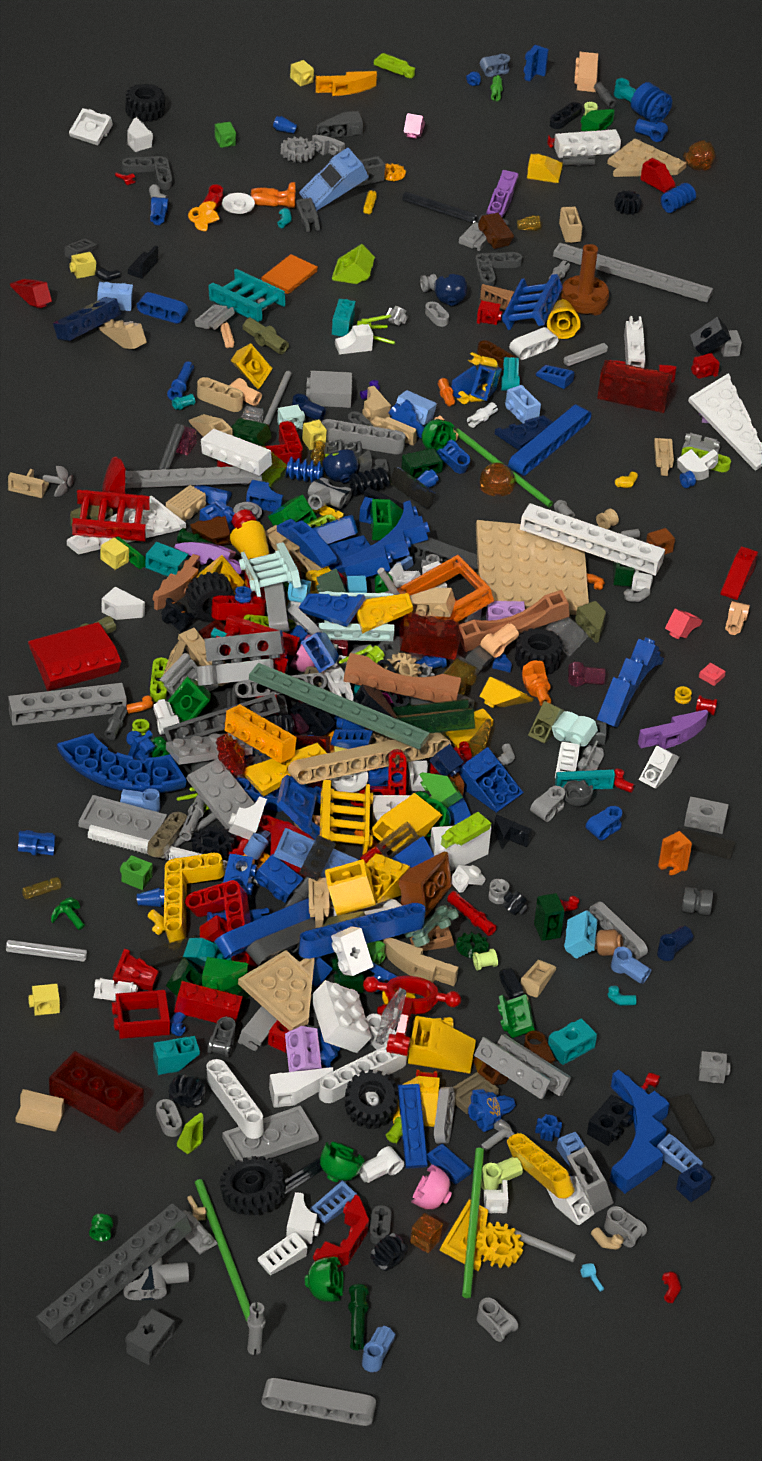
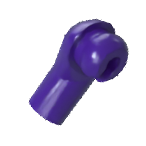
M377 380L369 382L370 387L375 386L378 391L380 390ZM368 390L360 391L362 400L367 399Z

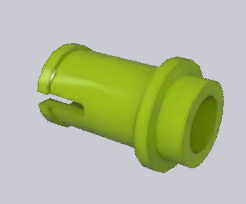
M400 1116L396 1117L394 1125L386 1134V1138L392 1143H397L402 1136Z

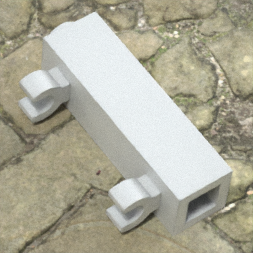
M630 316L629 321H626L624 332L626 370L644 372L645 348L642 317L639 316V320L634 322L633 316Z

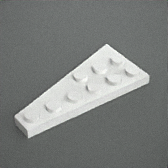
M728 373L690 396L688 402L756 471L762 467V442L757 437V431L753 428L751 419L742 400L739 399L736 393L737 390L732 384Z
M150 496V510H143L141 524H146V538L186 528V523L153 496ZM126 508L123 522L134 523L136 509ZM117 514L105 519V521L116 522ZM75 535L67 539V546L77 554L99 550L100 545L112 538ZM124 540V541H125L126 543H128V542H132V541H135V540Z

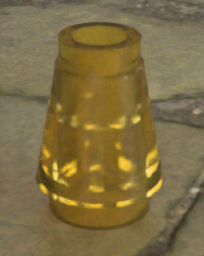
M532 215L517 220L518 230L537 231V229H541L540 216Z

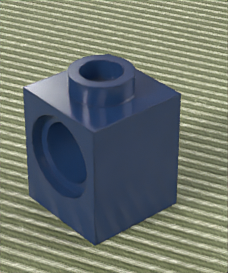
M450 744L437 752L429 760L440 775H450L451 777L460 771L459 767L464 763Z
M697 1163L678 1176L676 1189L687 1200L693 1202L710 1190L712 1176Z

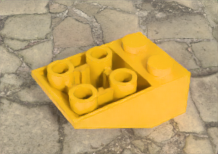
M413 793L381 816L369 832L379 841H382L395 854H398L420 837H425L442 814L417 794Z
M376 853L366 865L371 875L375 902L381 903L401 896L399 879L410 869V866Z
M416 1016L409 1047L408 1064L470 1073L476 1040L437 1019Z

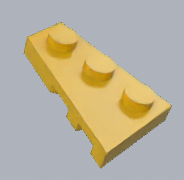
M409 593L366 599L356 613L361 632L365 633L413 611V606Z
M468 1200L439 1250L465 1264L471 1200ZM479 1205L477 1234L483 1226L486 1227L488 1209ZM475 1248L474 1270L479 1271L481 1266V1255L477 1254L478 1248Z

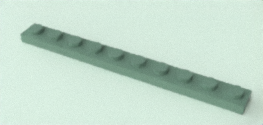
M257 663L249 673V680L419 750L429 739V732L261 663Z

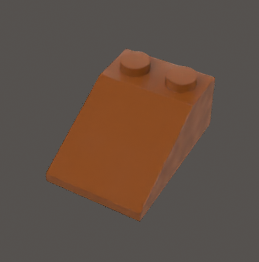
M442 852L408 869L399 879L402 905L411 903L424 905L426 908V918L452 886L448 852Z

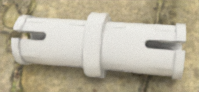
M491 402L486 407L478 409L474 415L467 419V422L471 421L468 425L474 428L482 421H487L489 416L498 411V408H495L497 405Z

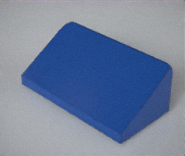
M472 366L452 380L451 388L453 389V396L456 398H461L458 394L460 391H464L467 395L472 392L478 372L475 366Z
M205 485L194 486L197 490L205 492L206 503L213 504L218 500L227 505L232 496L230 491Z

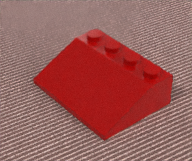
M99 622L28 641L47 691L116 673L121 665V659L115 645Z

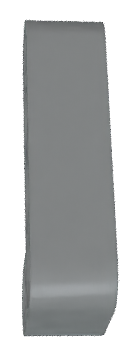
M284 583L265 586L269 627L279 631L282 630V632L290 631Z
M273 658L196 667L198 686L249 680V673L257 663L274 669Z

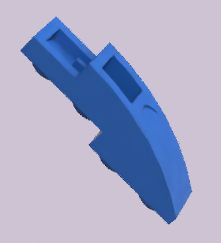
M289 519L277 525L278 533L298 545L300 553L320 567H327L337 561V557L327 543L304 521L295 522Z

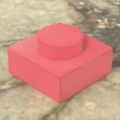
M709 663L700 671L699 678L715 686L725 677L726 671Z

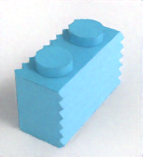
M586 910L567 920L564 947L575 958L588 954V952L595 949L597 919Z

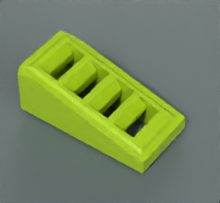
M199 1113L185 1124L178 1139L177 1147L186 1154L191 1153L203 1143L202 1113Z

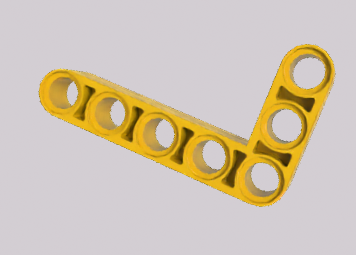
M219 853L174 858L165 864L164 929L170 944L179 945L186 940L185 899L187 897V884L217 880L224 877L226 870Z

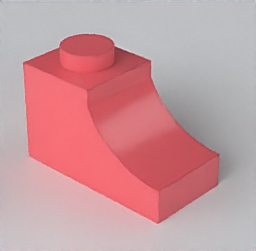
M674 609L665 629L670 631L669 635L677 639L680 637L687 638L693 629L700 627L703 620L689 612Z

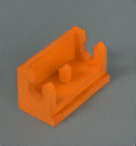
M680 831L662 840L658 867L661 870L673 867L674 869L669 871V875L687 871L692 842Z

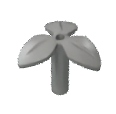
M56 466L58 477L51 475L43 476L45 482L60 484L55 491V497L64 495L67 492V485L70 488L73 485V475L68 476V471L62 466Z
M503 1119L496 1121L494 1124V1129L498 1130V1132L481 1144L485 1152L503 1138H509L514 1135L510 1125Z

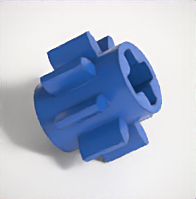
M545 1114L542 1119H537L535 1133H540L541 1140L552 1141L555 1137H560L562 1123L557 1121L556 1116Z

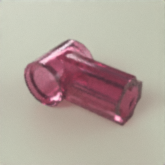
M572 662L568 666V683L572 686L578 687L584 683L604 684L605 668L585 667L581 662Z

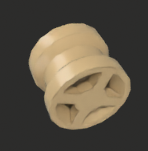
M610 508L605 510L604 513L598 514L596 521L599 527L608 530L611 526L618 524L619 518L617 513Z

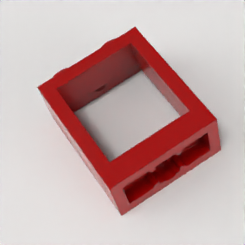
M165 990L115 993V1002H112L111 1005L112 1015L117 1017L114 1018V1031L118 1030L119 1039L170 1035V1019ZM151 1008H157L159 1020L123 1021L122 1011Z

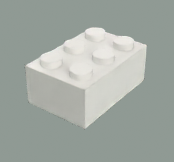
M325 980L311 995L324 1042L357 1053L372 1037L359 994L354 989H348L337 983Z

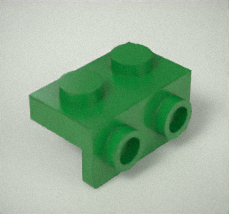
M526 994L508 1001L504 995L499 996L500 1004H498V1010L501 1016H503L501 1025L504 1032L508 1031L511 1038L535 1030L530 1002Z

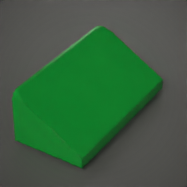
M116 537L118 541L129 548V562L138 569L145 567L146 558L120 537Z

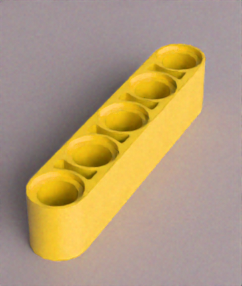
M517 1133L508 1138L507 1144L512 1157H517L521 1162L522 1168L560 1199L568 1198L574 1193L575 1189L570 1175L564 1167L524 1134Z

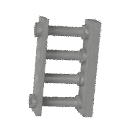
M505 1034L501 1035L497 1044L483 1037L474 1054L475 1057L540 1099L544 1098L548 1089L558 1096H562L572 1078Z

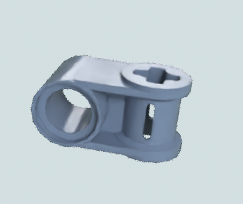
M499 54L484 57L480 60L479 65L487 77L507 74L509 72L508 62L510 61V56Z

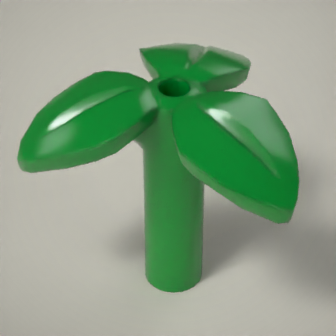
M73 897L64 899L54 909L51 917L52 923L55 922L60 913H65L78 930L84 928L85 925L73 911V909L80 908L79 902L73 899Z

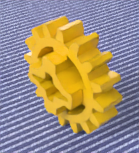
M496 1222L495 1226L488 1223L487 1227L483 1226L476 1237L475 1248L479 1249L478 1255H484V1262L490 1260V1266L498 1263L499 1268H502L504 1263L507 1267H510L512 1262H517L523 1252L521 1248L524 1243L519 1241L521 1238L520 1234H514L515 1228L509 1230L508 1224L505 1223L502 1227L499 1222Z

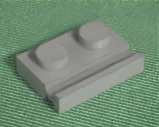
M476 222L459 238L460 244L472 249L475 247L478 251L488 243L486 236L479 230L478 223Z
M213 305L195 320V325L204 329L213 327L215 330L235 313L234 308L228 309L227 306Z
M184 653L159 680L163 682L164 687L172 696L187 676L194 680L197 679L196 667L198 666L191 660L189 654Z

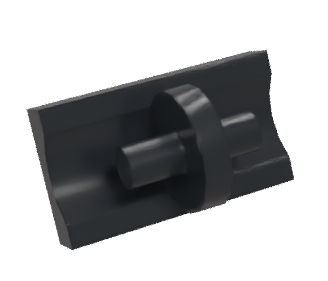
M166 598V606L161 612L162 621L166 624L171 623L180 632H185L186 627L193 624L195 616L191 612L186 613L184 606L180 602L176 603L172 598Z

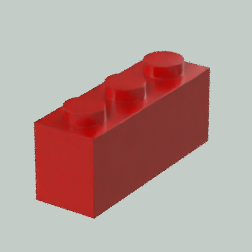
M182 981L174 1012H181L184 1015L217 1023L222 1017H230L236 1023L243 996Z

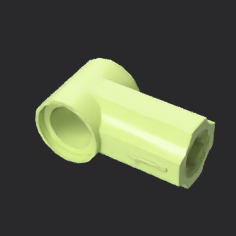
M512 1157L498 1164H485L482 1169L481 1188L484 1190H497L502 1180L508 1181L522 1175L523 1168L519 1159Z

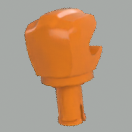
M537 660L528 662L522 669V681L530 695L538 698L541 706L544 701L551 703V698L548 695L551 686L546 676L544 663Z

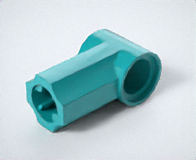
M619 78L616 80L613 95L618 99H626L631 102L636 89L629 86L627 79Z
M504 357L501 391H507L520 385V377L518 376L519 358Z

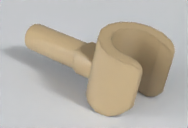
M188 1196L187 1199L192 1207L193 1216L198 1221L206 1220L205 1207H198L193 1197Z

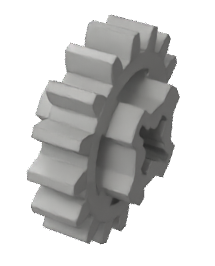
M294 136L293 139L283 140V143H281V154L288 161L296 162V160H299L301 163L302 160L308 161V158L312 159V156L315 155V145L312 144V141L308 142L307 138L299 137L297 139Z

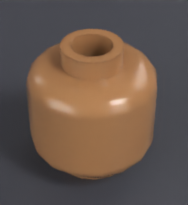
M608 929L597 932L595 949H597L600 956H613L616 948L623 947L622 934H619L617 930Z

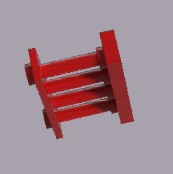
M77 490V504L82 505L80 518H73L72 535L101 538L120 537L123 540L145 541L146 524H141L143 510H150V496ZM89 505L100 506L98 520L87 519ZM107 507L118 508L116 522L105 521ZM125 508L136 509L134 523L123 522Z
M231 614L227 617L224 632L227 633L226 636L279 631ZM282 632L285 653L280 654V658H273L275 670L285 673L288 663L286 656L288 654L295 657L300 637ZM265 640L259 643L262 646L261 651L268 649V643ZM245 642L240 646L241 652L245 654L250 649L249 645ZM225 644L222 646L221 651L227 656L230 654L231 649ZM269 655L261 656V660L269 659ZM250 657L242 658V661H250Z

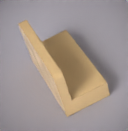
M23 1089L20 1095L21 1107L16 1116V1122L54 1132L57 1131L64 1114V1099Z

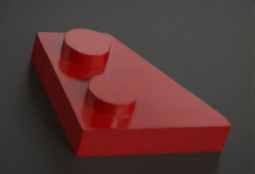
M124 949L113 975L114 983H118V981L133 982L140 989L153 991L158 979V970L148 966L140 958L135 959L130 955L128 949Z

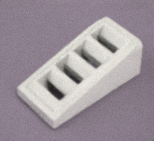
M561 742L556 772H566L560 771V769L576 771L580 750L579 744Z
M294 1232L258 1257V1262L271 1276L306 1257L307 1245ZM269 1259H272L276 1264L272 1265Z

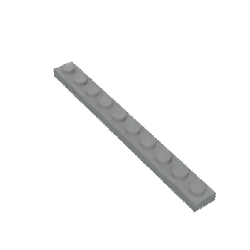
M559 243L554 250L553 257L581 265L583 249ZM597 254L596 270L699 301L708 302L713 294V288Z

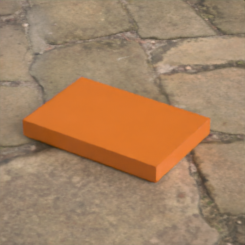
M290 254L262 276L261 280L284 290L286 294H290L315 274L318 267Z

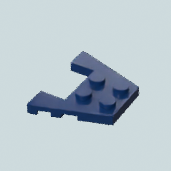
M286 775L281 781L277 805L305 833L319 842L320 826L312 822L315 801L320 804L322 788L318 786L312 788L307 786V784H299L292 776Z

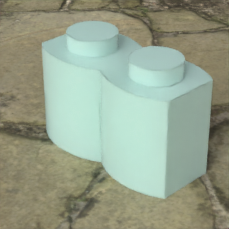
M564 711L551 727L557 740L570 741L580 746H586L598 731L596 722L593 719L578 716L568 711Z

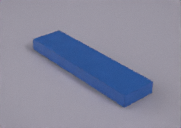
M398 1085L405 1168L427 1167L420 1085Z

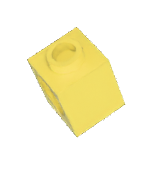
M304 60L291 64L290 78L299 86L307 85L313 82L314 69Z
M91 252L72 255L71 263L69 264L70 271L75 274L77 279L95 275L96 261Z
M320 420L304 423L302 440L309 450L324 447L327 430Z
M112 538L100 545V559L116 570L129 562V548L116 538Z
M57 984L32 986V995H28L29 1007L34 1008L35 1016L60 1013Z

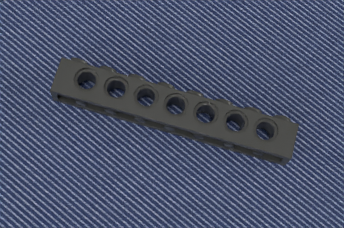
M173 1203L37 1315L36 1318L42 1332L57 1345L188 1235L192 1230L187 1215Z

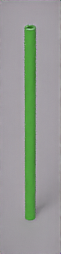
M460 429L455 430L461 440L547 507L553 505L549 498Z
M476 1148L462 1291L464 1298H470L472 1291L484 1157L483 1148Z
M198 1179L195 1181L203 1207H205L206 1215L247 1321L250 1316L249 1301L202 1179Z

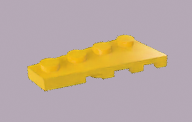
M318 743L295 750V756L283 763L269 759L243 768L242 774L264 797L280 787L284 776H291L288 773V766L291 762L327 753Z

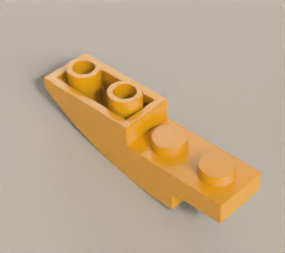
M377 71L346 72L345 76H316L315 90L316 93H332V96L359 93L376 86Z

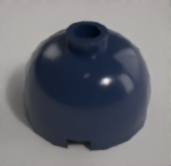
M449 274V277L443 278L441 276L434 282L436 297L444 304L454 306L463 301L467 294V282L463 276Z
M340 450L337 455L333 456L331 453L325 457L322 465L326 476L332 481L348 482L351 474L358 471V460L353 450Z

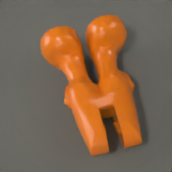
M291 182L285 191H278L275 188H254L251 190V197L254 199L255 205L271 207L280 205L295 208V182Z

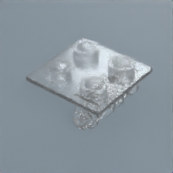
M569 617L552 622L546 627L548 631L552 630L554 634L560 636V639L563 641V652L568 657L588 638V635Z

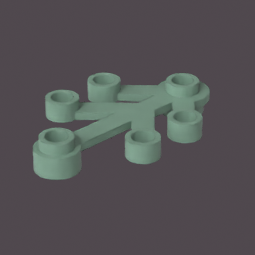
M442 905L436 908V912L432 916L424 919V927L422 929L405 933L404 935L406 938L413 936L412 941L415 947L423 946L430 942L428 933L435 926H439L440 929L447 928L451 925L450 920L456 919L459 914L456 909Z

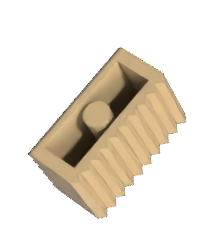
M562 207L559 224L565 242H580L583 226L577 208Z
M189 485L168 500L166 508L181 520L186 521L206 506V494Z

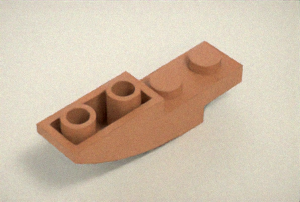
M192 554L189 560L185 561L181 571H178L176 575L170 573L167 579L162 581L161 587L153 595L155 610L165 608L166 598H172L177 602L185 596L188 584L193 582L192 579L198 576L200 556Z

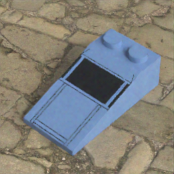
M346 148L335 155L299 194L303 199L311 198L317 211L369 177L361 161L349 148Z

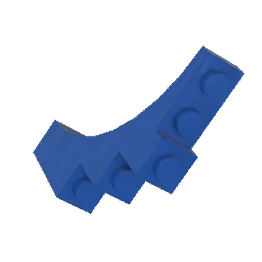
M410 500L403 502L404 510L402 517L389 534L372 546L342 558L346 576L369 577L378 574L377 571L380 568L389 571L391 570L389 563H392V560L410 555L408 548L412 544L428 540L427 533L430 532L428 523L423 522L422 516L418 515L416 506L412 507Z
M646 637L644 640L638 639L631 658L625 659L618 679L613 677L597 720L618 728L631 698L644 677L653 667L663 663L664 658L659 656L661 653L658 651L659 647L654 645L656 641Z
M617 1070L613 1073L611 1088L624 1102L633 1106L632 1116L635 1138L624 1157L612 1167L610 1181L626 1194L662 1167L664 1154L657 1146L666 1136L667 1129L661 1121L667 1117L670 1103L656 1091L648 1095L628 1075Z

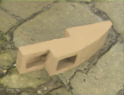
M195 628L178 635V640L186 643L185 649L197 666L212 665V661L207 662L205 641ZM220 683V684H218V685H219V686H223V685H226V684H228V683Z
M393 938L383 940L386 957L406 974L427 979L432 983L434 980L451 986L455 985L458 975L457 966L424 956L423 948L415 947V945Z

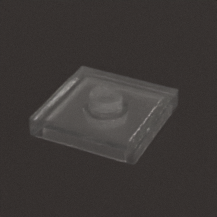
M399 988L384 1009L376 1043L383 1045L388 1039L389 1034L393 1032L400 1022L406 990Z

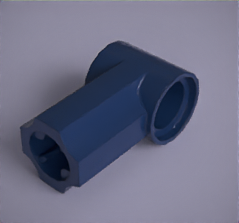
M295 394L293 396L292 405H298L305 416L314 420H323L326 414L325 407L308 401V397L304 394Z
M680 926L671 934L662 935L659 941L657 956L663 961L673 960L675 953L693 940L694 935L691 933V929L687 926Z

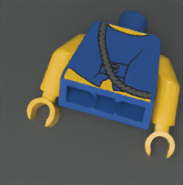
M474 352L470 353L474 358L468 361L474 365H480L471 394L467 395L464 391H460L458 394L461 398H457L458 401L462 404H467L469 400L470 402L487 401L497 388L502 368L498 367L495 359L481 357Z

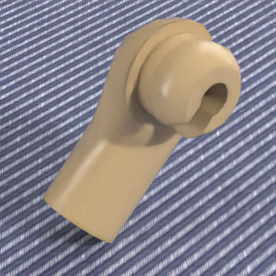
M599 1227L591 1232L593 1238L602 1248L617 1250L621 1248V1244L624 1242L621 1235L614 1234L612 1238L607 1237Z

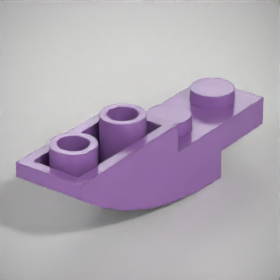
M507 170L502 171L497 188L493 192L487 209V214L499 212L501 217L504 216L514 195L518 173Z
M186 542L175 545V548L179 549V551L187 553L188 557L189 555L192 556V554L200 556L199 564L201 565L212 563L213 560L223 555L238 574H244L245 570H241L239 562L233 559L236 552L226 547L206 542Z
M702 710L674 716L669 724L641 729L638 745L640 748L659 745V747L666 749L681 744L694 737L706 726L708 711Z

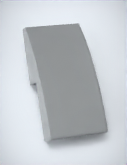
M322 135L312 136V144L315 145V151L322 155L329 153L335 156L345 150V143Z

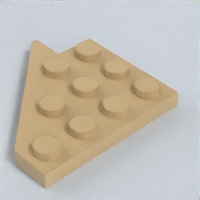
M633 139L608 158V164L616 168L613 171L614 177L641 176L642 164L652 157L664 163L670 175H678L686 168L687 163L637 139Z
M285 950L239 978L238 985L289 1031L309 1023L315 958H305L299 962Z

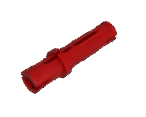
M456 891L448 895L447 901L470 919L472 925L479 927L488 936L496 931L497 926L490 922L482 911L476 910Z

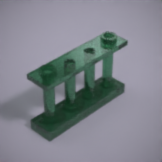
M468 699L392 707L396 714V719L429 733L475 728L474 709L469 708Z

